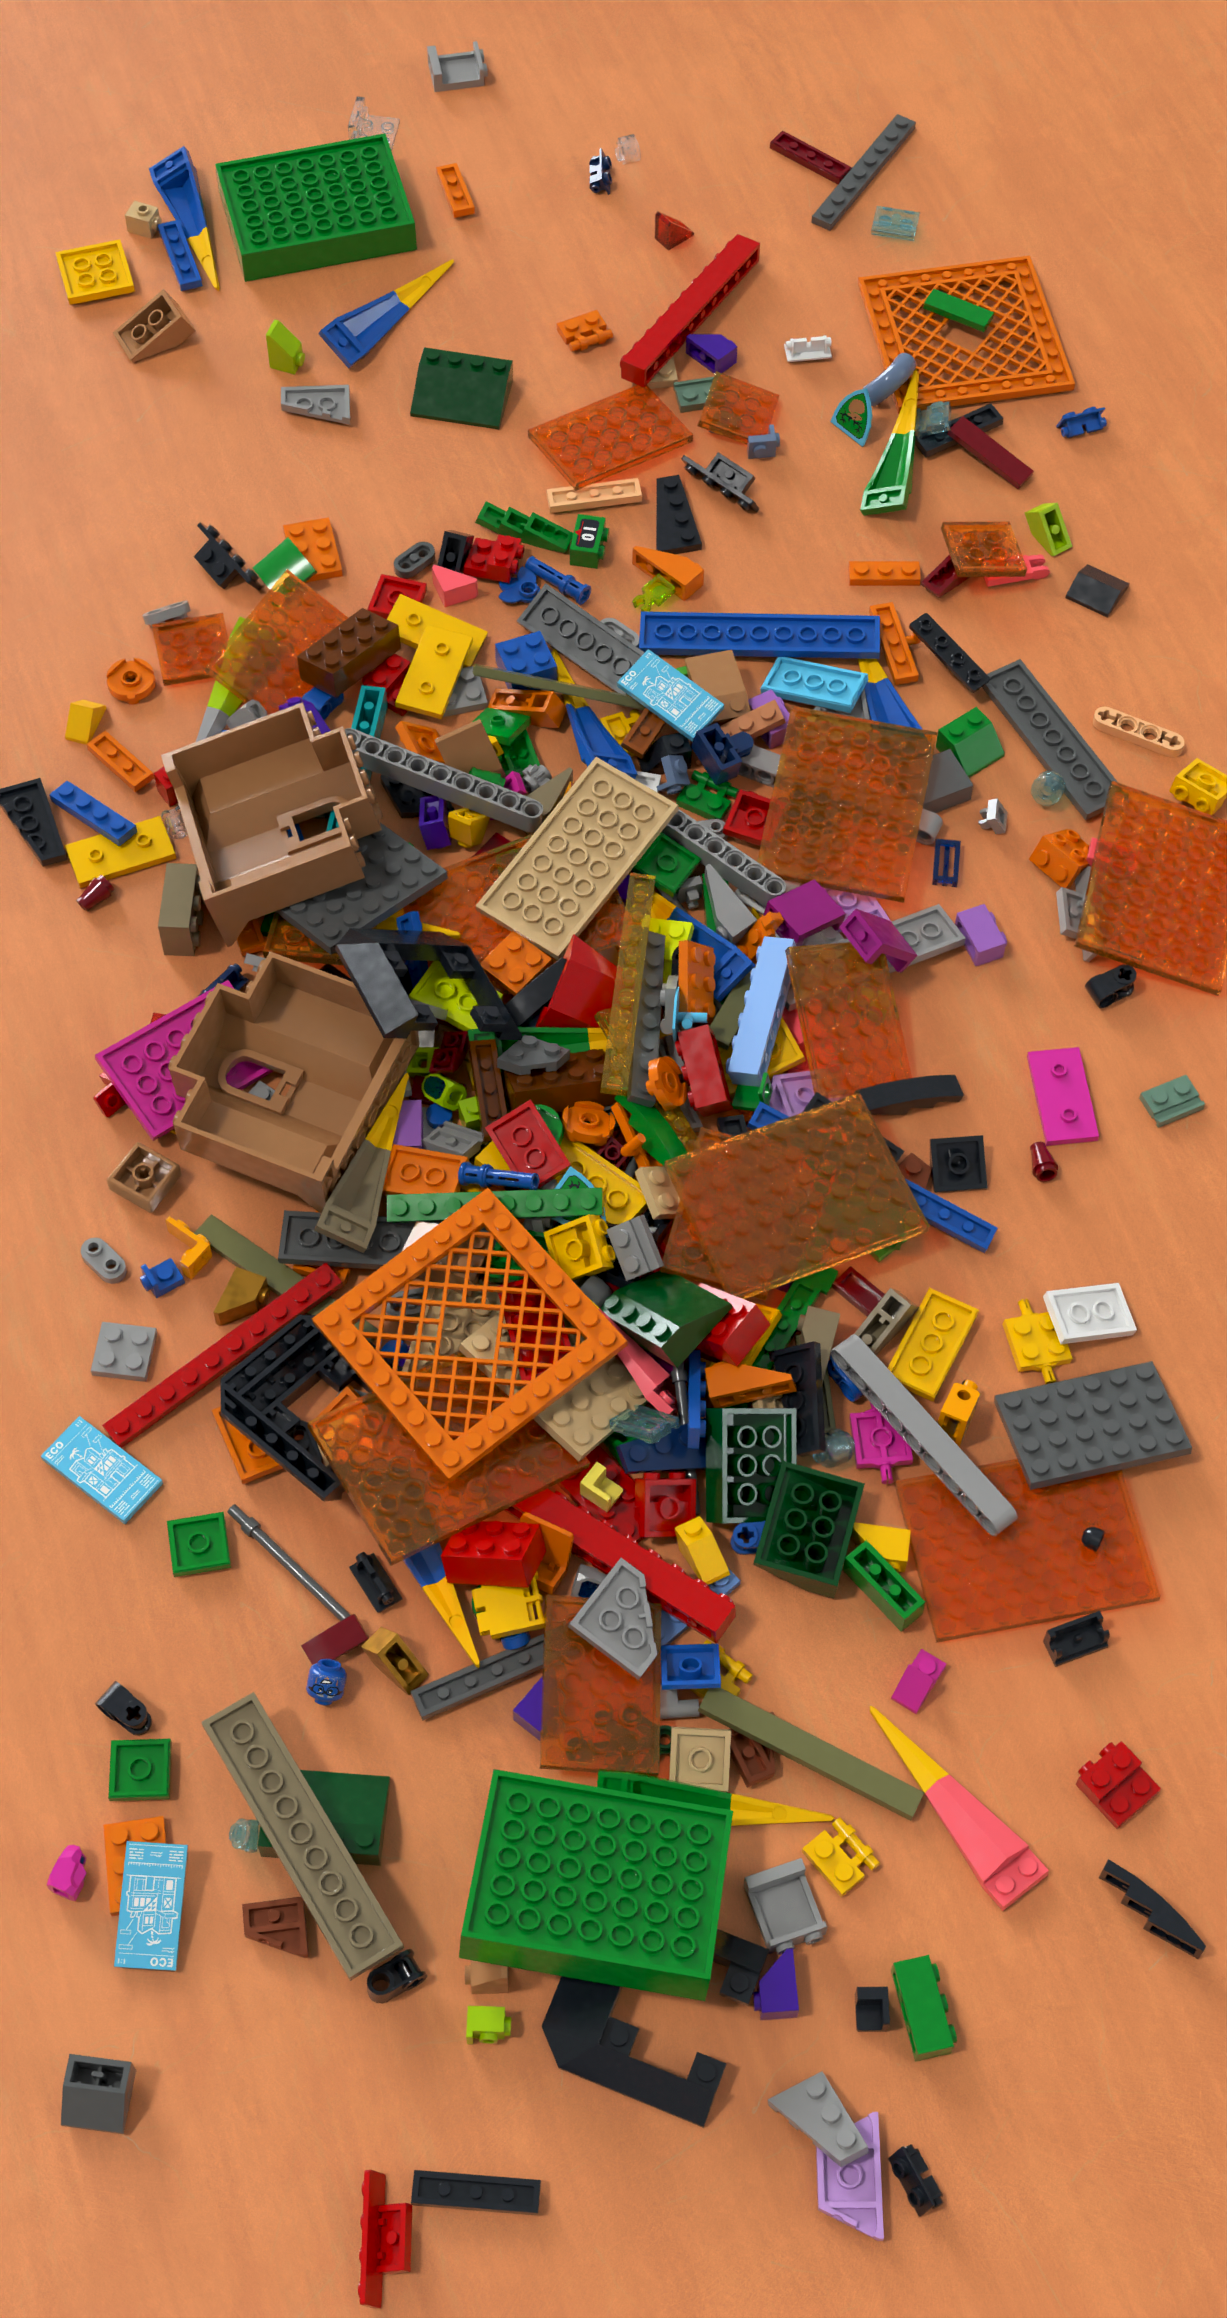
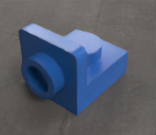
M172 1258L151 1269H148L146 1264L140 1266L143 1276L139 1277L145 1290H151L156 1298L185 1284L184 1278Z

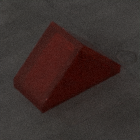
M659 211L655 214V239L668 251L694 235V232L680 220Z

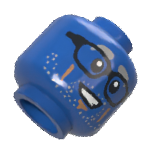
M321 1659L309 1669L306 1691L309 1696L315 1699L314 1701L317 1704L330 1705L332 1701L342 1698L347 1673L341 1667V1663L332 1659Z

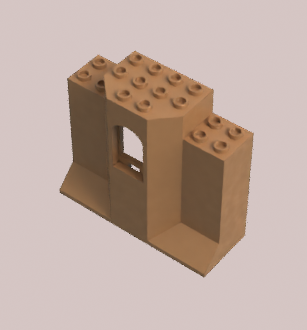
M303 702L161 755L166 774L176 793L201 881L198 883L203 900L227 947L234 944L250 920L365 878L362 867L366 866L361 851L356 852L360 848L357 839L382 830L379 820L382 819L383 815L378 802L375 803L377 798L372 785H369L370 781L365 768L360 769L364 765L359 751H353L357 747L352 734L347 736L344 727L321 734L319 727H313L317 725L311 710L306 711ZM334 810L339 824L338 828L300 841L295 824ZM288 829H291L292 837H289Z
M270 951L267 958L260 962L254 981L251 980L248 983L245 993L217 983L214 990L207 994L205 1006L201 1013L198 1012L196 1014L190 1033L184 1035L181 1041V1049L177 1056L174 1055L169 1062L168 1069L176 1095L185 1098L182 1110H178L173 1118V1125L180 1149L294 1193L321 1213L324 1205L403 1078L420 1045L418 1031H411L407 1039L383 1038L353 982ZM246 1061L284 1075L270 1101L230 1086L226 1081L227 1073L236 1064ZM286 1084L291 1085L287 1095L282 1096L281 1093Z

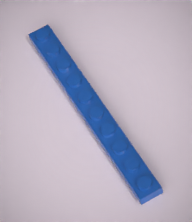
M761 1101L747 1125L748 1128L896 1207L905 1209L906 1212L983 1253L988 1249L998 1227Z

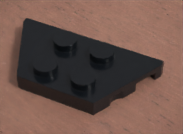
M381 775V784L400 817H419L420 798L431 796L432 794ZM446 800L448 813L454 811L455 809L451 802Z

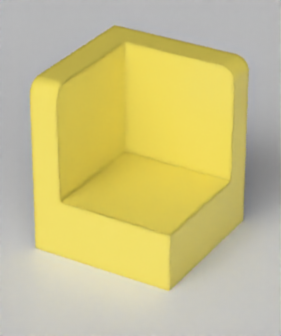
M598 1462L595 1463L580 1482V1494L607 1513L623 1494V1488L606 1477V1467Z

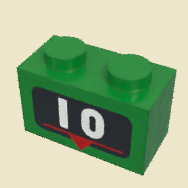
M578 514L570 546V565L598 569L599 560H604L605 546L603 543L608 542L609 538L606 518Z

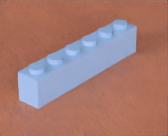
M764 936L762 946L757 948L756 968L751 970L750 990L745 992L744 1012L739 1015L738 1034L734 1035L732 1040V1056L726 1062V1073L729 1074L733 1084L760 1087L763 1073H767L799 954L794 939Z

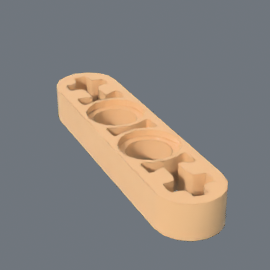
M1100 707L1095 711L1093 726L1099 731L1167 757H1177L1182 753L1184 738L1178 733L1110 707ZM1128 724L1133 727V730L1125 731L1121 728V725ZM1152 733L1156 736V739H1146L1144 734Z

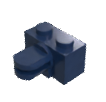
M715 723L696 731L691 748L717 786L737 777L742 764L741 758L750 755L754 741L751 735L744 731L732 736L728 733L724 734L719 724Z

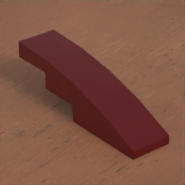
M984 531L973 543L968 541L957 553L952 551L921 582V585L938 598L976 573L981 568V563L989 562L1002 549V543Z

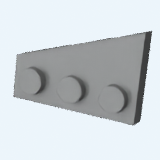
M349 385L281 387L282 411L350 425Z
M823 2071L768 2099L769 2107L776 2113L780 2112L789 2120V2124L807 2135L816 2147L840 2167L869 2153L867 2144Z

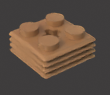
M137 1142L107 1178V1183L111 1191L151 1213L182 1174L178 1164Z

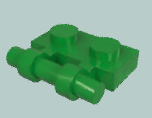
M694 770L691 779L699 783L697 786L691 783L686 785L677 797L676 804L708 820H723L731 808V801L726 799L727 795L736 798L739 789L733 787L732 783L727 781L716 786L707 772L701 773ZM707 787L717 790V794L707 791Z

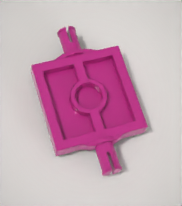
M870 1402V1410L850 1413L849 1416L856 1469H880L882 1484H886L887 1480L888 1484L894 1482L891 1468L899 1465H911L913 1463L912 1449Z

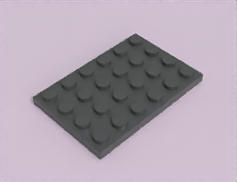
M380 822L382 830L357 839L360 848L356 852L361 851L366 866L362 867L365 878L275 912L332 955L336 952L335 947L350 928L372 929L448 879L447 871Z
M1153 1361L995 1395L994 1397L995 1406L1030 1490L1185 1456L1192 1452L1191 1443Z

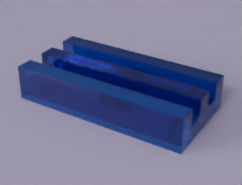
M936 839L932 885L942 883V886L952 884V887H957L961 841ZM940 846H945L943 876H938ZM950 847H955L953 877H948Z

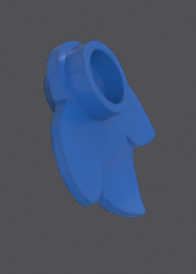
M522 566L518 571L517 578H511L510 583L499 581L500 589L503 592L499 594L498 598L506 603H517L520 601L531 603L540 591L539 586L536 584V575L528 568Z

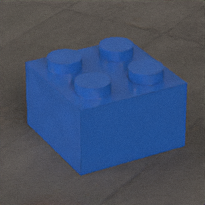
M541 631L495 644V658L498 669L557 680V665ZM505 682L508 689L541 690Z

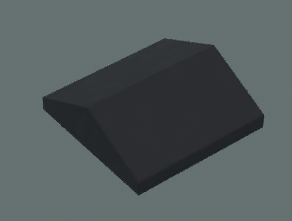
M1087 564L1078 572L1065 598L1108 618L1130 583Z
M983 1135L930 1139V1167L932 1168L931 1177L934 1192L987 1188Z

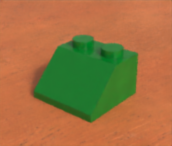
M977 707L938 729L935 748L940 753L951 749L969 778L1004 757L1005 753L992 722Z

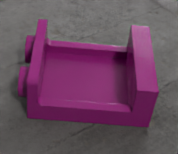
M815 879L769 900L763 914L765 916L768 912L781 913L784 921L775 932L780 938L794 939L798 950L802 948L805 938L828 927H832L835 931L839 930L846 915L842 907L831 898Z
M855 909L839 927L866 963L873 964L883 953L894 969L902 973L918 956L890 920Z

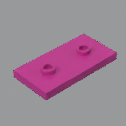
M1079 1047L1028 1052L1027 1060L1046 1146L1098 1141L1099 1133Z

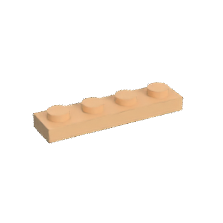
M638 478L547 489V499L550 513L642 502V493Z

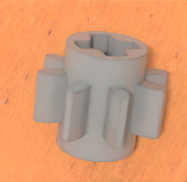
M530 764L522 771L525 775L522 781L528 793L533 792L552 779L549 770L543 765L537 766L535 764L532 766Z

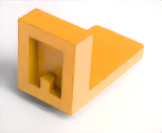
M169 1216L165 1220L168 1232L190 1247L183 1254L180 1264L183 1274L192 1280L213 1257L210 1248L211 1244L205 1236L201 1234L196 1235L191 1232L186 1223L179 1219L176 1221Z

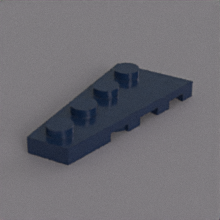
M688 1423L616 1447L625 1474L658 1473L673 1470L676 1472L691 1469L706 1470V1433L705 1437H700L699 1449L688 1448Z

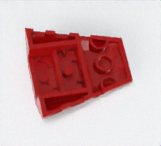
M573 934L563 957L567 962L549 1006L543 1007L535 1027L632 1028L635 980Z

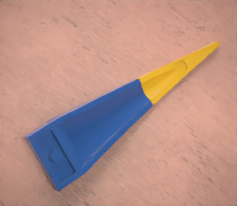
M183 146L150 167L149 171L153 184L175 220L180 221L184 235L214 288L219 291L220 287L197 170L193 165L189 151Z
M454 259L368 304L335 318L320 330L319 336L349 369L371 351L453 264Z
M553 649L551 654L557 665L558 681L575 684L557 651ZM562 694L581 761L588 767L597 757L635 779L638 774L630 755L607 731L586 700L582 697Z
M858 658L860 672L868 674L869 680L864 689L875 748L878 750L882 764L888 765L930 757L931 748L924 730L893 687L878 660Z
M650 888L653 897L645 906V909L652 918L692 922L694 931L691 941L714 948L716 958L714 965V980L716 984L714 998L720 1002L755 967V964L734 944Z
M386 1467L357 1480V1487L369 1512L471 1661L479 1668L480 1662L453 1583H448L441 1559L442 1549L417 1475Z

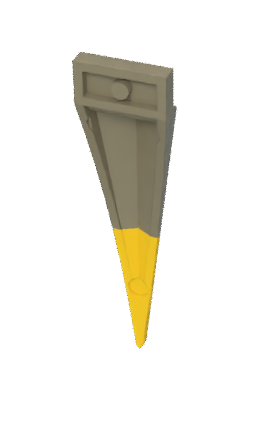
M408 1072L404 1074L324 1205L314 1228V1231L362 1253L367 1249L376 1227L388 1162L409 1077Z

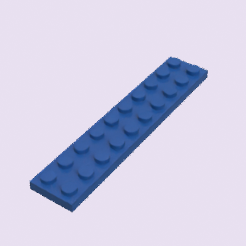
M641 611L639 649L643 652L649 649L656 655H706L732 650L734 656L879 659L880 616Z

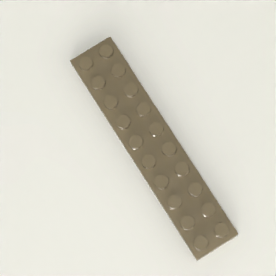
M255 1693L249 1694L202 1721L204 1730L349 1980H353L404 1948L403 1943Z

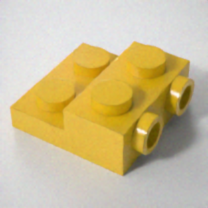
M1196 758L1176 775L1169 792L1177 800L1193 805L1198 812L1212 816L1222 807L1224 800L1227 798V775Z
M588 1214L543 1232L549 1255L572 1281L614 1268L612 1261L615 1260V1251L611 1245L607 1244L605 1234H607L608 1226L604 1219H600V1215Z

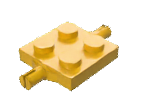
M1022 1299L1018 1301L1022 1315L1005 1319L1002 1324L1018 1372L1029 1370L1041 1371L1045 1384L1057 1382L1052 1369L1058 1365L1070 1364L1073 1359L1068 1344H1060L1049 1312L1033 1313L1029 1299Z

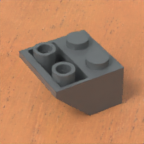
M69 2054L63 2082L61 2126L124 2134L136 2075V2069L132 2062Z

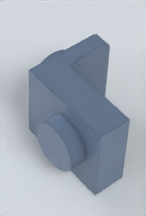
M773 424L769 425L768 434L748 436V459L775 457L776 447H780L779 433H775Z
M668 755L661 758L667 782L656 786L657 791L667 792L668 795L681 792V787L690 784L687 764L683 756Z

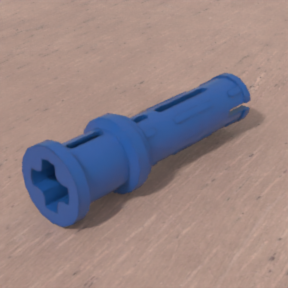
M531 556L526 561L525 568H528L538 577L559 588L562 595H569L579 605L584 604L591 594L590 585L581 584L572 575L565 576L534 556Z
M463 1162L458 1171V1180L462 1186L476 1184L482 1188H489L492 1185L530 1190H537L539 1186V1175L537 1173L494 1169L489 1164L476 1166L470 1162ZM505 1177L519 1179V1181L506 1180Z

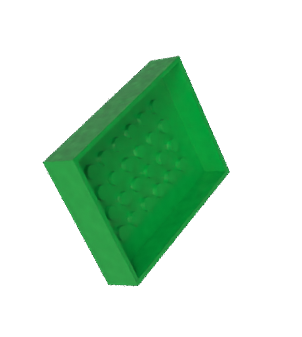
M386 133L215 164L219 194L245 282L417 250L415 221Z
M493 1769L461 1932L459 1958L705 2001L711 1978L733 1811Z

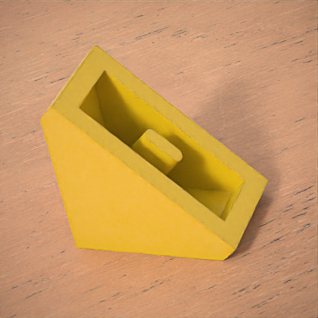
M87 700L70 703L65 739L87 745L101 721L106 705Z

